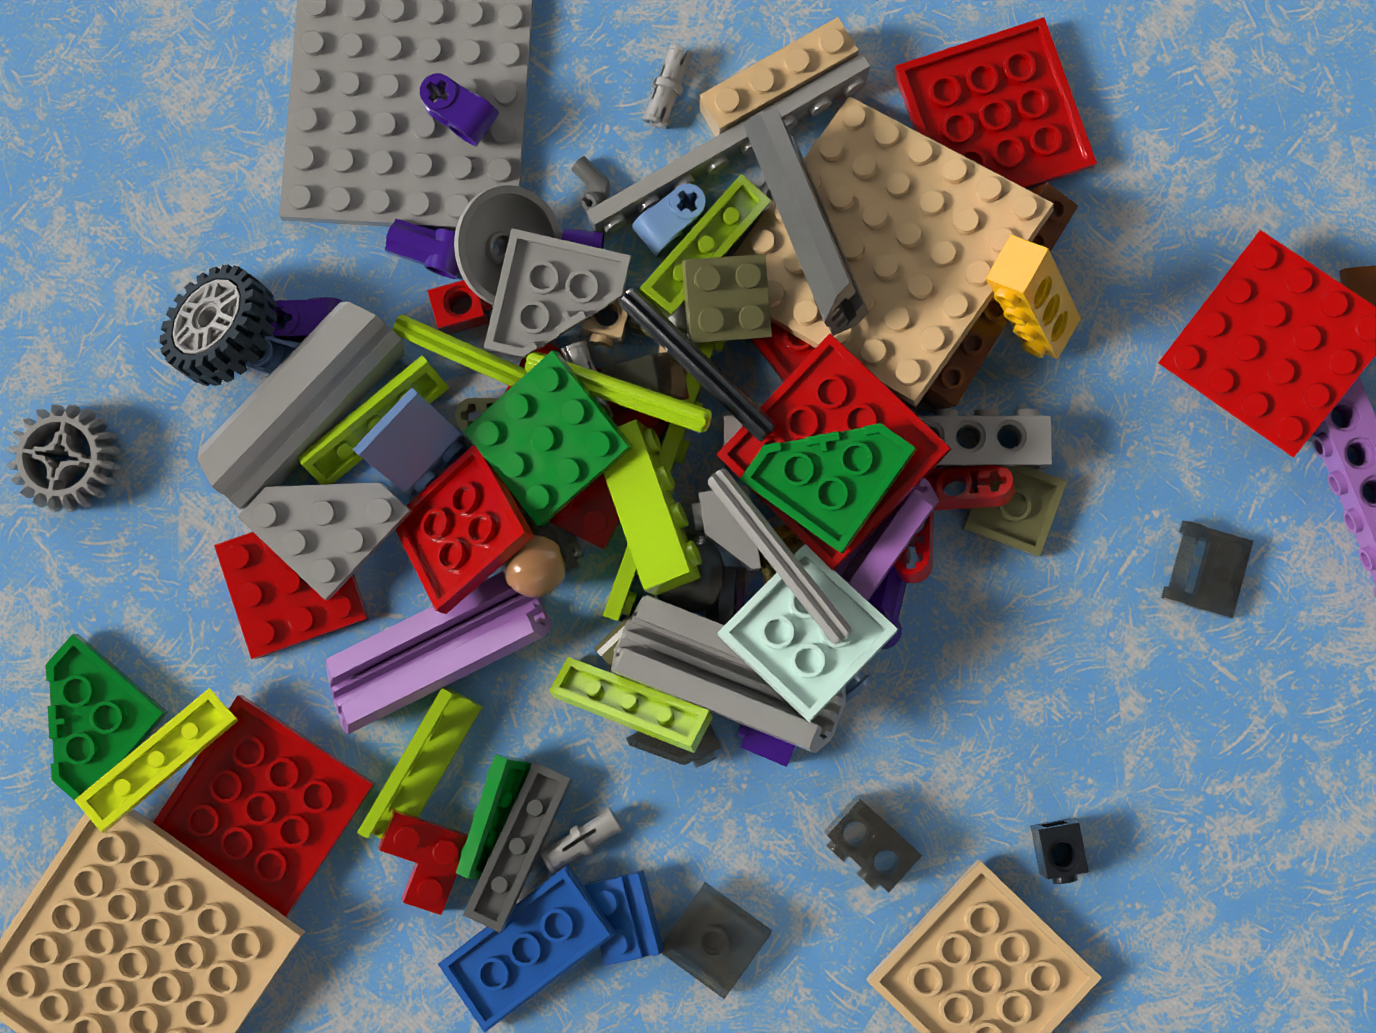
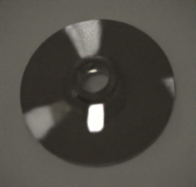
M686 533L688 541H693L700 553L702 564L697 565L701 578L659 594L657 597L663 602L696 614L709 608L719 597L724 584L725 569L721 554L711 541L698 534Z

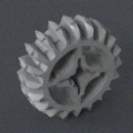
M55 404L52 405L50 413L44 409L36 410L37 421L30 418L23 419L24 425L27 428L25 433L21 431L12 432L20 442L18 447L13 445L7 448L10 453L17 456L16 460H12L6 465L9 469L19 470L11 481L16 485H24L20 494L26 498L34 497V505L42 508L48 505L49 510L54 512H60L63 507L68 512H76L78 504L86 508L92 506L91 495L100 499L106 497L101 487L103 484L110 486L116 484L115 480L108 475L110 470L118 471L121 469L119 464L111 462L112 457L122 452L118 447L109 446L117 436L111 431H105L108 423L101 418L95 419V412L88 409L81 412L80 407L73 404L68 405L65 410L63 406ZM80 431L83 432L89 442L91 456H87L82 450V439L79 438ZM55 433L53 441L49 445L42 447L45 441ZM62 455H69L77 458L78 461L68 460L67 462H61L51 458V456L62 457ZM39 460L46 465V478L50 479L49 485L40 473ZM87 470L79 482L69 487L70 484H74L75 477L80 471Z

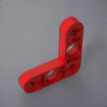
M1001 465L933 469L925 477L929 481L939 502L925 520L923 529L915 534L894 564L897 575L901 580L906 583H919L927 579L932 572L934 511L998 507L1012 500L1016 489L1012 473L1008 468ZM961 481L965 483L966 488L959 495L949 496L944 492L945 487L951 482ZM973 481H978V493L974 491ZM993 481H1001L999 490L991 491L990 487L993 486ZM909 547H915L919 559L915 563V568L908 569L906 565L911 560Z

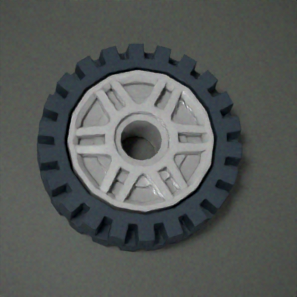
M229 264L222 265L221 269L218 267L209 269V275L204 272L196 277V285L189 282L184 287L187 293L184 296L181 294L176 296L174 301L177 303L176 308L169 307L166 315L170 320L163 321L161 330L165 333L160 335V344L163 345L160 349L162 355L165 356V360L179 372L204 386H209V384L213 386L221 385L222 380L225 382L234 380V372L241 375L247 371L245 363L249 361L254 364L259 357L255 354L258 349L263 351L266 349L269 343L264 338L273 335L275 328L270 324L277 322V313L273 311L277 308V303L273 299L274 295L244 269L235 265L231 267Z

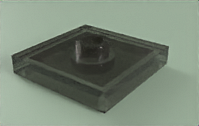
M704 882L663 940L664 951L662 954L725 999L769 938L772 930L711 885Z

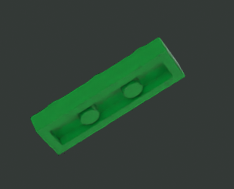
M495 754L492 765L487 772V780L479 804L474 811V819L466 844L461 851L457 874L467 879H480L527 778L532 763L519 758Z

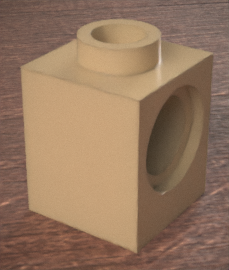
M620 300L604 309H611L618 313V320L613 325H600L597 322L599 313L583 322L582 330L585 336L590 337V343L605 348H612L613 343L623 345L630 315L620 306Z

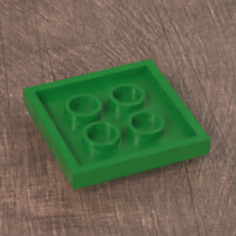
M553 350L464 430L537 526L546 524L633 448V445L560 353Z

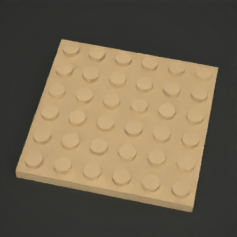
M849 96L804 157L869 311L857 326L836 334L834 337L896 396L916 407L995 295L986 277L1010 235L1032 242L1052 214L1054 203ZM773 200L733 256L766 255L771 322L816 348L831 332L822 319Z
M133 809L106 833L101 832L84 813L0 939V1021L16 1033H237L306 931Z

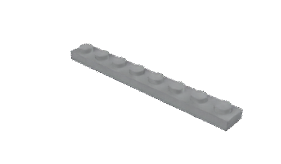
M863 53L762 111L777 109L788 131H790L798 124L797 120L810 113L811 116H816L828 109L832 104L831 101L838 96L844 94L848 97L861 90L866 84L865 81L868 77L870 64ZM753 116L586 211L593 230L596 232L605 231L607 234L613 233L627 223L626 219L639 211L642 214L648 208L659 203L661 198L670 194L676 187L688 183L694 185V179L706 172L710 175L718 173L730 163L729 159L742 152L743 155H748L754 152L743 126Z

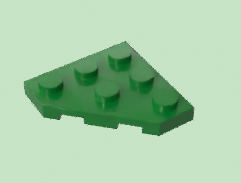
M878 423L842 432L836 431L805 437V439L763 445L740 480L838 552L844 553L915 454L917 448L883 424Z
M72 634L45 665L46 681H49L51 706H47L49 739L53 741L54 763L50 764L51 781L73 800L138 748L168 713L79 634Z

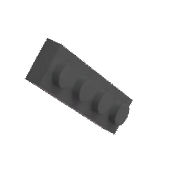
M533 762L463 916L503 933L571 785V778Z

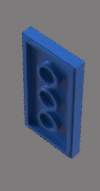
M568 865L515 905L503 933L486 927L438 963V965L485 1033L617 932Z

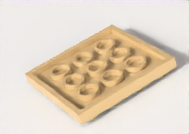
M978 859L875 968L866 980L920 1033H1051L1102 977Z

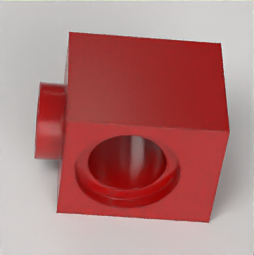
M464 280L427 290L439 331L450 335L489 324L487 311L493 310L492 304L478 297ZM458 299H472V306L468 312L464 314H455L453 312V306Z

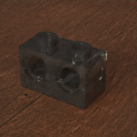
M857 795L824 831L831 839L826 846L843 862L849 857L852 858L861 867L857 875L873 890H876L881 885L889 893L922 856ZM851 822H860L865 827L864 837L856 843H850L844 839V829ZM883 850H890L895 854L894 865L886 871L876 869L874 864L876 855Z

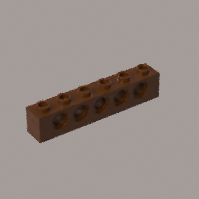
M1047 182L1030 190L1054 203L1052 214L1032 242L1049 248L1051 252L1078 205ZM994 296L923 396L922 400L934 409H946L957 406L1009 321L1003 315L1004 311L1000 303L994 299Z

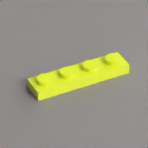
M208 688L74 801L101 832L106 833L233 726L238 719L217 695Z

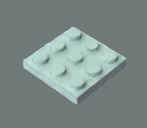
M804 544L794 556L852 629L851 634L840 643L833 644L779 574L776 573L721 628L718 636L810 723L897 633L898 629Z

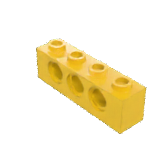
M1010 235L986 280L995 294L994 299L1000 303L1004 311L1003 315L1010 321L1014 328V334L1019 337L1022 343L1021 347L1029 354L1039 358L1048 355L1059 359L1081 317L1049 248Z

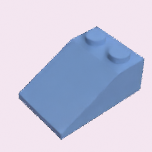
M411 388L353 450L401 490L413 496L416 492L421 493L437 478L434 473L444 462L449 465L460 456L465 448L462 443L467 438Z

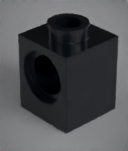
M1069 818L1030 825L1040 875L1048 880L1052 879L1053 884H1066L1077 881V874L1089 872L1079 822ZM1060 842H1065L1069 850L1067 858L1060 863H1054L1051 858L1053 847Z

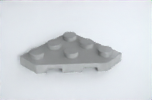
M511 228L484 348L527 358L529 353L537 352L620 300L624 294L632 259L631 255Z
M382 483L265 487L237 517L323 599L330 600L411 514L412 510Z

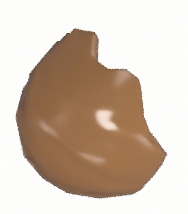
M534 535V538L503 564V573L507 584L516 592L524 596L540 598L551 593L563 582L565 567L559 545L548 538Z

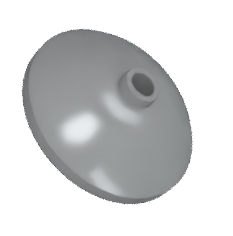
M497 186L479 193L463 210L455 231L454 249L459 271L469 288L482 300L494 305L511 228L562 239L559 223L547 203L537 194L519 186ZM494 242L499 246L497 255L493 249Z

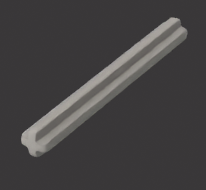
M724 468L714 473L708 479L710 488L833 644H838L847 638L852 632L849 624L730 473Z

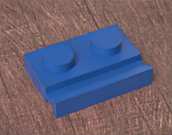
M644 870L591 881L584 885L617 932L600 945L605 966L641 959L649 955H659L664 951Z

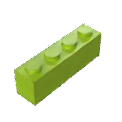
M635 419L618 427L633 445V448L605 471L604 476L643 589L657 596L701 578L697 565L702 564V560L695 543L687 539L684 527L688 526V520L684 509L679 502L675 504L670 489L675 488L673 477L666 465L662 466L657 454V452L662 450L659 438L653 428L648 429Z

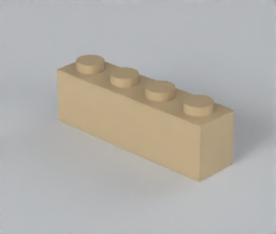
M836 17L700 94V112L716 137L854 58L859 50L840 18Z

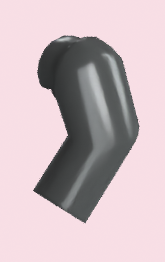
M585 156L578 159L571 170L586 184L581 205L584 211H588L609 198L610 182Z

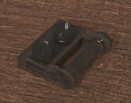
M1182 521L1179 533L1182 534L1169 586H1164L1161 599L1223 618H1233L1254 541L1211 529L1199 523ZM1198 540L1206 542L1193 594L1184 590Z

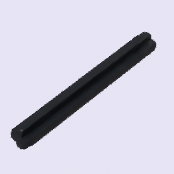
M631 287L621 296L620 306L757 440L763 441L773 433L776 423L637 288Z

